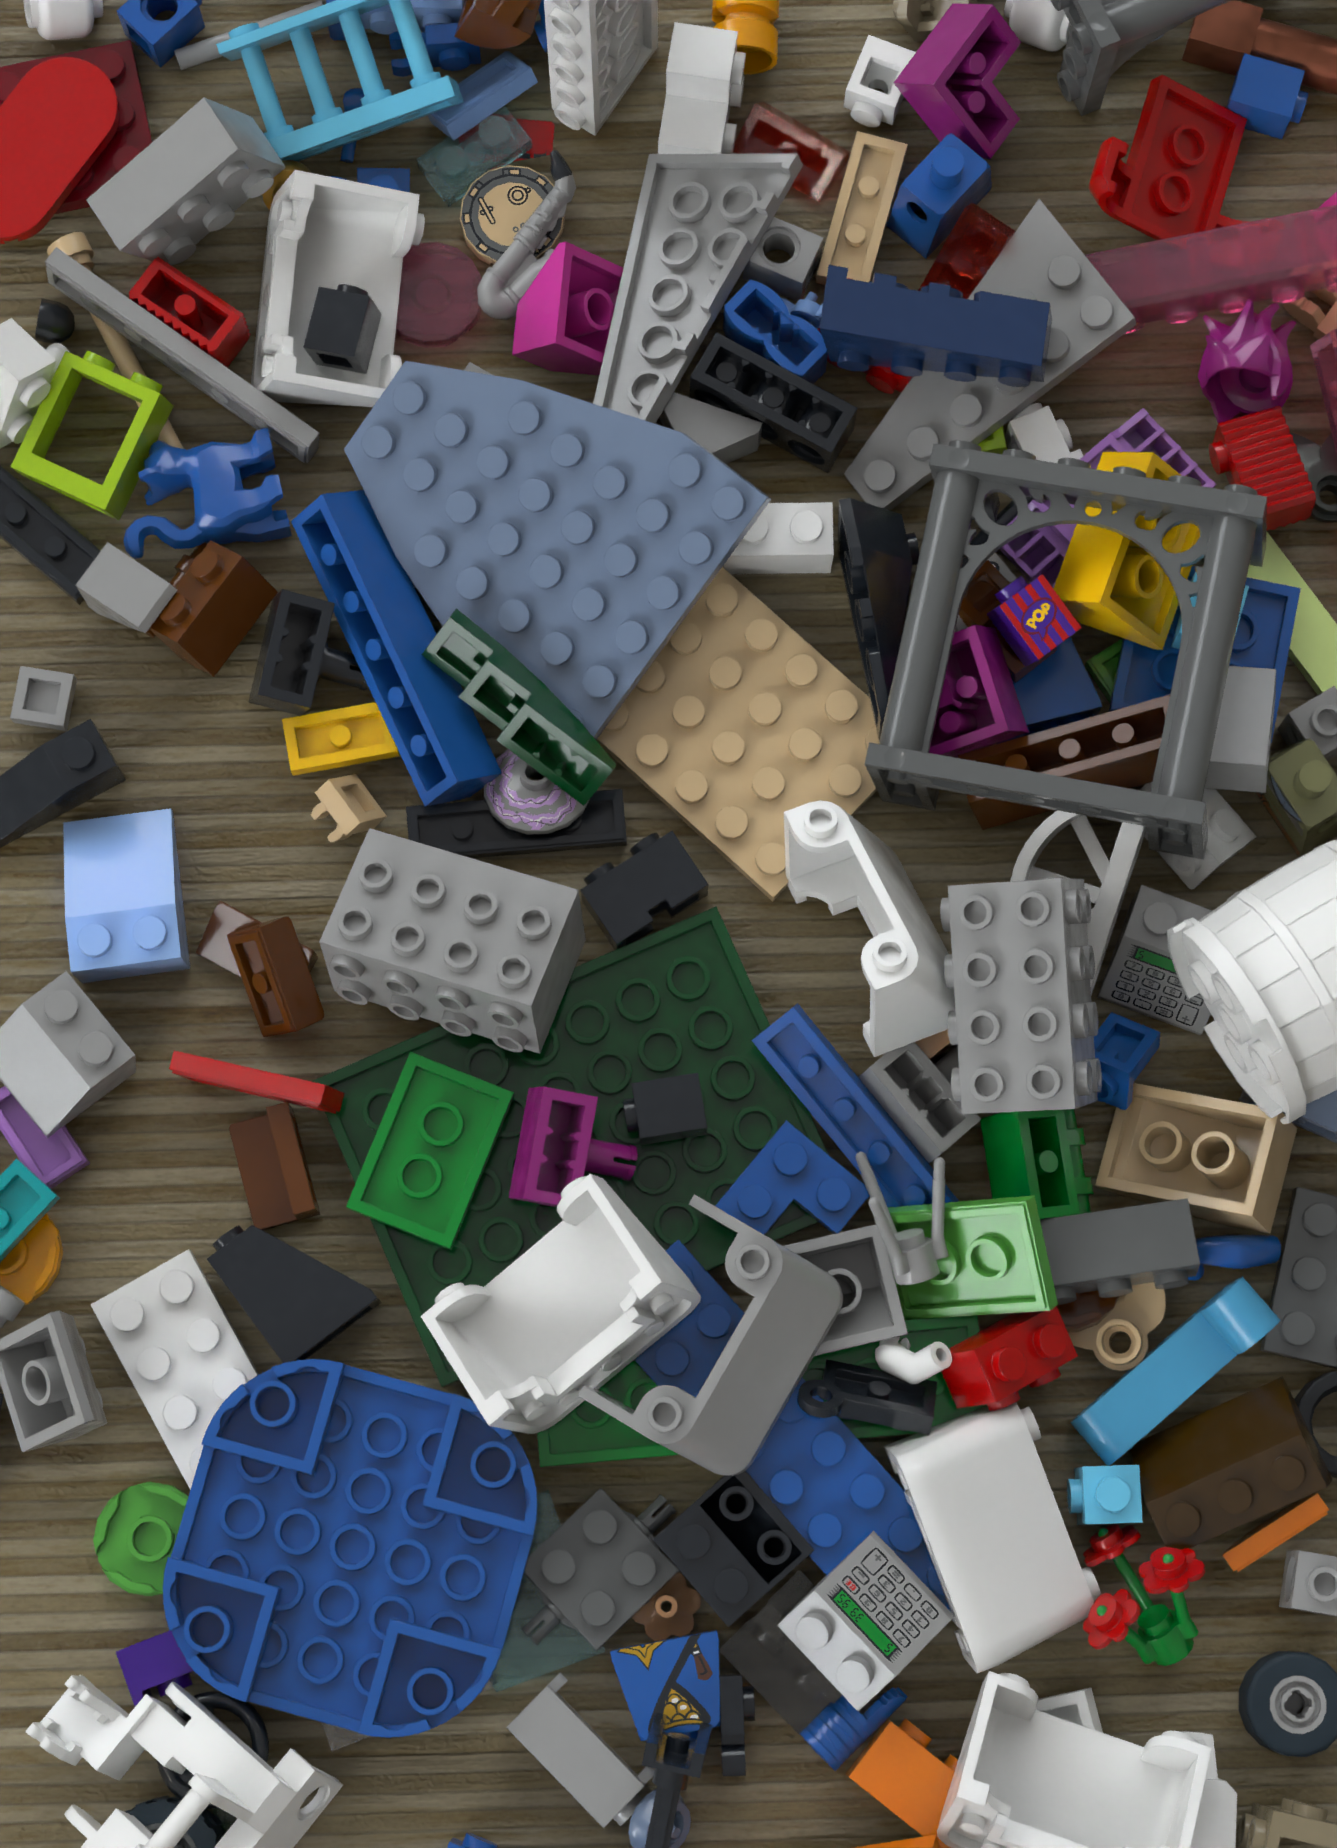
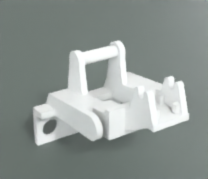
M80 1674L79 1676L71 1675L65 1682V1685L68 1687L66 1692L41 1722H32L26 1730L28 1735L40 1742L39 1745L45 1751L58 1759L76 1766L83 1757L96 1771L119 1781L144 1750L148 1751L164 1767L181 1775L187 1769L194 1775L188 1782L192 1788L154 1834L135 1816L119 1809H115L104 1824L101 1825L86 1811L72 1804L64 1815L87 1838L81 1848H174L210 1803L237 1818L214 1848H294L343 1786L337 1778L312 1766L291 1748L273 1769L194 1696L175 1682L170 1683L165 1693L179 1709L191 1717L188 1723L169 1705L147 1694L132 1712L128 1714L95 1687L85 1676ZM319 1787L317 1794L310 1803L300 1809L305 1799Z

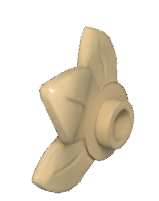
M1154 1282L1132 1285L1133 1291L1119 1296L1114 1309L1098 1325L1079 1332H1068L1073 1346L1093 1350L1096 1358L1104 1366L1112 1370L1126 1371L1138 1366L1148 1352V1334L1162 1323L1166 1311L1165 1290L1156 1289ZM1121 1332L1127 1333L1131 1339L1129 1350L1122 1354L1115 1353L1111 1347L1113 1336Z

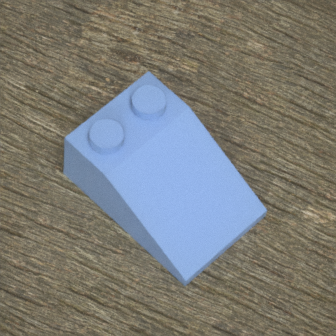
M170 808L63 822L65 923L71 973L81 983L190 969L173 810Z

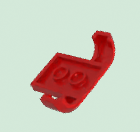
M1163 74L1152 79L1150 82L1127 163L1125 164L1121 158L1126 156L1129 144L1113 136L1100 145L1089 182V190L1100 208L1112 218L1204 265L1235 273L1253 272L1276 261L1286 227L1271 218H1265L1260 221H1240L1220 214L1247 119Z

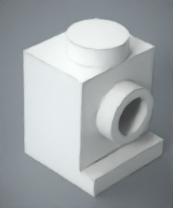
M868 35L845 92L844 108L852 110L850 114L855 121L868 127H878L881 121L893 125L904 98L893 82L916 52ZM874 88L882 89L885 93L874 90Z
M1041 403L1031 404L1012 418L1013 420L1009 421L1005 434L1009 449L1027 451L1035 455L1036 460L1058 463L1060 458L1080 459L1083 457L1081 449L1070 453L1069 450L1073 448V442L1068 427L1062 419L1055 420L1049 405L1043 407Z

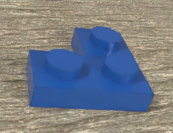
M786 1120L715 1207L765 1235L794 1201L831 1233L836 1234L840 1233L869 1198L866 1186Z

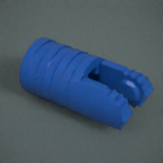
M892 1687L862 1715L839 1693L799 1734L836 1771L905 1702L908 1696L899 1687Z

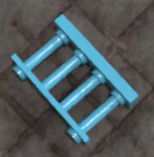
M336 0L262 28L259 27L258 23L239 26L228 33L229 40L216 44L219 54L231 61L243 59L267 131L264 135L281 160L301 161L464 102L457 81L449 75L441 78L440 72H434L410 0ZM388 4L390 5L414 77L410 81L411 89L392 95L390 89H384L360 17L363 13ZM339 22L364 93V97L360 99L362 106L344 113L341 107H335L311 32ZM289 40L292 42L315 111V115L311 117L313 124L295 131L293 125L286 124L262 50Z

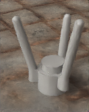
M858 1152L855 1158L870 1196L868 1202L888 1250L895 1282L899 1285H911L936 1277L939 1274L937 1260L949 1256L944 1239L945 1160L941 1157L934 1160L931 1238L925 1237L923 1229L920 1228L908 1229L897 1233L868 1158L864 1152Z

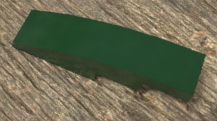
M457 608L421 655L465 687L459 698L502 730L496 739L499 743L584 806L614 770L616 763L585 726L541 680L498 641Z

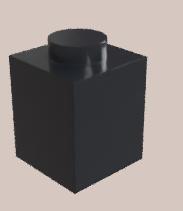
M347 284L338 285L337 290L324 287L318 288L303 346L316 365L367 374L382 315L371 297L368 296L367 291Z
M698 1073L632 1083L633 1098L623 1099L628 1133L639 1131L641 1145L707 1135V1123Z

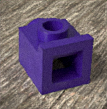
M170 1630L116 1651L134 1706H137L146 1694L153 1697L150 1689L157 1687L159 1695L162 1697L167 1695L165 1690L171 1682L177 1683L182 1688L193 1685L190 1674L194 1670L186 1662V1658Z

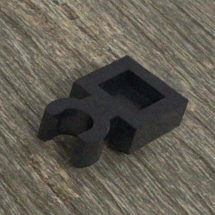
M742 1674L719 1675L722 1775L746 1776L744 1721H755L754 1686H743Z

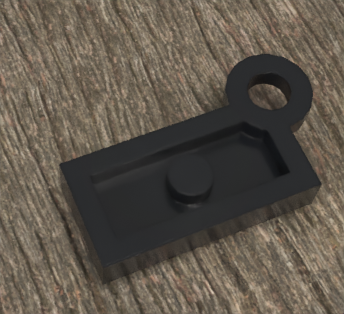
M826 1359L822 1380L814 1379L803 1383L798 1391L797 1403L804 1412L818 1418L837 1416L847 1420L855 1419L889 1426L900 1431H913L929 1435L934 1418L937 1382L924 1380L918 1384H910L882 1370ZM812 1396H820L819 1398H822V1399H825V1400H828V1401H826V1402H821V1401L815 1400L814 1398H812Z

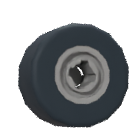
M1278 1651L1260 1658L1246 1672L1239 1688L1238 1711L1246 1731L1259 1745L1285 1756L1308 1757L1326 1750L1337 1739V1673L1326 1661L1304 1652Z

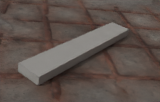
M56 247L45 260L49 284L256 430L268 428L270 440L303 463H308L318 451V431Z

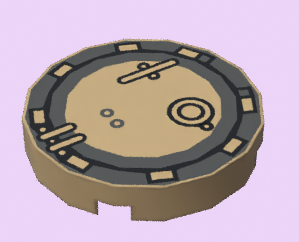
M506 165L488 170L472 182L462 199L460 224L466 245L479 260L489 265L491 263L495 264L512 244L514 236L553 189L554 185L546 176L529 167ZM565 215L562 218H558L553 231L546 233V242L540 249H536L534 254L536 259H540L549 248L555 250L559 244V238L564 229Z

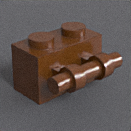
M210 540L208 544L203 543L197 546L190 556L184 554L174 568L177 573L169 583L177 591L145 634L152 638L157 636L183 661L214 677L278 591L243 556Z

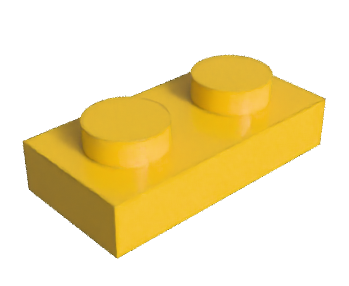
M376 702L282 719L290 770L293 776L399 757L397 746Z

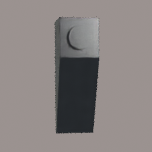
M91 719L42 744L0 776V848L126 780L104 738Z

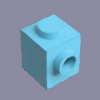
M1139 1465L1082 1466L1074 1468L1075 1479H1068L1067 1502L1069 1513H1077V1525L1143 1523Z

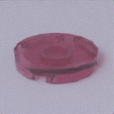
M440 242L420 243L419 245L411 246L408 253L403 257L396 334L408 343L428 348L447 346L457 341L458 337L464 335L467 330L470 331L478 323L482 311L478 304L477 287L482 277L473 260L458 248Z

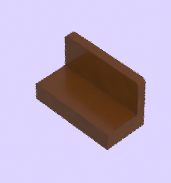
M288 1102L266 1107V1115L237 1122L229 1127L253 1225L261 1230L320 1215L294 1110Z

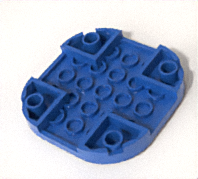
M320 1359L286 1362L273 1366L272 1369L257 1375L245 1384H241L221 1404L206 1429L201 1443L204 1446L171 1557L167 1558L164 1571L163 1604L169 1630L172 1631L178 1647L186 1658V1662L205 1682L232 1698L352 1730L362 1735L385 1738L404 1737L425 1732L447 1722L475 1700L492 1677L498 1665L537 1524L538 1496L530 1462L519 1441L511 1430L488 1426L474 1401L466 1397L355 1368L341 1362Z

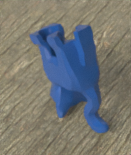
M268 428L255 431L252 440L244 444L209 442L186 450L170 446L164 441L154 442L150 446L148 458L144 461L145 469L138 472L139 479L145 482L149 488L144 496L146 504H155L188 487L192 488L195 508L194 524L187 529H181L166 517L147 515L133 521L125 531L123 542L126 552L132 558L138 559L143 557L144 539L148 535H156L174 549L194 548L203 543H209L210 540L221 545L236 541L265 542L292 536L286 510H272V505L283 498L279 475L266 476L262 485L253 489H244L242 480L258 473L271 471L276 467Z

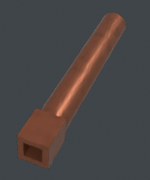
M1239 0L1229 1L1194 17L1182 60L1236 75L1243 55L1246 53L1305 70L1301 85L1337 95V38L1261 17L1264 7Z

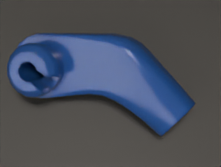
M1216 1235L1195 1238L1200 1266L1196 1276L1188 1277V1280H1199L1204 1275V1264L1245 1269L1275 1263L1281 1255L1280 1241L1273 1235Z

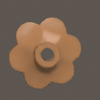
M678 1572L632 1619L639 1624H643L647 1636L654 1641L665 1640L671 1634L678 1637L686 1636L693 1629V1614L700 1608L701 1598L695 1589L687 1587L685 1577ZM664 1601L671 1603V1609L667 1612L661 1609V1604Z

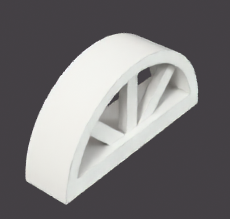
M1057 810L1044 820L1026 841L1017 858L1010 881L1068 878L1034 867L1043 849L1056 834L1069 824H1072L1102 883L1101 888L1084 883V889L1089 890L1091 903H1095L1094 908L1091 909V921L1087 923L1088 946H1092L1095 960L1094 979H1090L1092 996L1147 828L1146 826L1122 822L1109 861L1086 815Z

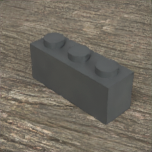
M1188 1198L1040 1220L1058 1305L1077 1300L1076 1293L1098 1290L1099 1297L1110 1298L1131 1293L1133 1291L1132 1285L1154 1282L1156 1289L1181 1287L1189 1283L1188 1277L1196 1276L1200 1266Z

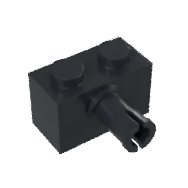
M284 589L273 598L248 703L301 716L311 708L316 683L320 678L356 687L363 691L367 689L368 685L354 655L328 647L326 640L335 603Z

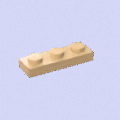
M857 131L817 271L816 283L826 285L829 265L848 268L847 278L864 282L871 281L908 144Z

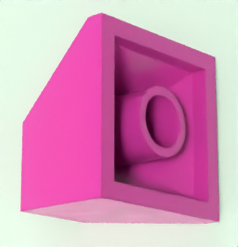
M569 242L559 243L517 304L512 355L549 371L600 375L623 267Z

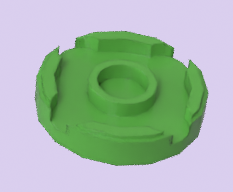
M146 1482L130 1486L109 1500L97 1519L93 1538L95 1553L109 1581L128 1593L144 1596L163 1594V1580L167 1558L171 1557L189 1495L172 1485Z

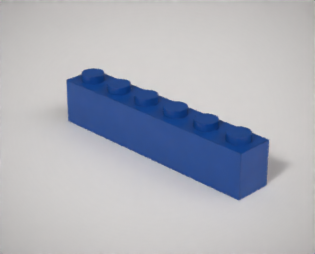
M364 490L321 494L298 514L291 523L328 601L335 603L333 612L419 796L424 806L470 798L481 790L484 785L501 775L502 771L471 706L459 698L463 691L461 685L421 655L436 636V632L412 581L396 558Z

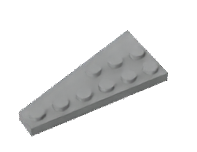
M649 154L593 404L656 424L803 167L798 154Z
M1040 199L1035 203L968 299L973 300L976 292L985 291L1050 303L1052 325L1044 382L1031 381L1030 385L1026 387H1012L998 382V378L977 376L975 381L961 382L946 378L944 372L924 370L922 375L912 377L844 473L847 480L865 503L891 511L933 479L929 466L933 444L949 446L950 441L961 440L978 445L1137 325L1133 314Z

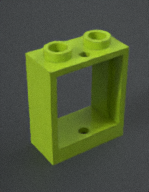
M65 351L50 383L51 389L41 402L12 462L11 468L33 482L119 521L139 480L138 472L145 468L144 461L149 456L150 446L158 440L160 432L166 424L174 405L160 393L163 387L161 384L142 374L133 372L131 379L114 373L116 365L98 354L86 351L84 357L81 358ZM83 377L141 403L103 485L44 459Z

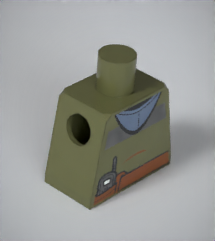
M1311 738L1290 744L1269 757L1266 793H1255L1299 858L1312 851L1313 848L1337 837V775Z

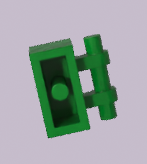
M1075 1109L1001 1112L980 1120L992 1199L1035 1195L1040 1220L1091 1212L1089 1196L1093 1195L1094 1192L1091 1177H1085L1081 1147L1086 1145L1083 1128L1077 1127Z

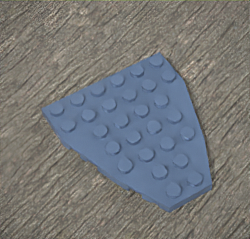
M411 361L403 363L344 448L396 558L441 625L445 624L457 608L498 641L541 680L585 726L595 740L601 735L771 501L769 496L685 433L523 380Z

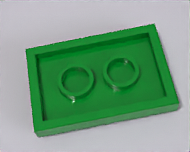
M410 1052L346 1208L452 1250L515 1096L514 1092Z

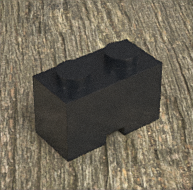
M670 831L661 838L657 833L648 835L630 849L632 857L616 867L611 862H608L595 869L584 879L587 886L580 890L581 900L614 950L635 942L654 930L651 925L653 923L652 918L664 910L673 918L708 895L709 884L673 831Z

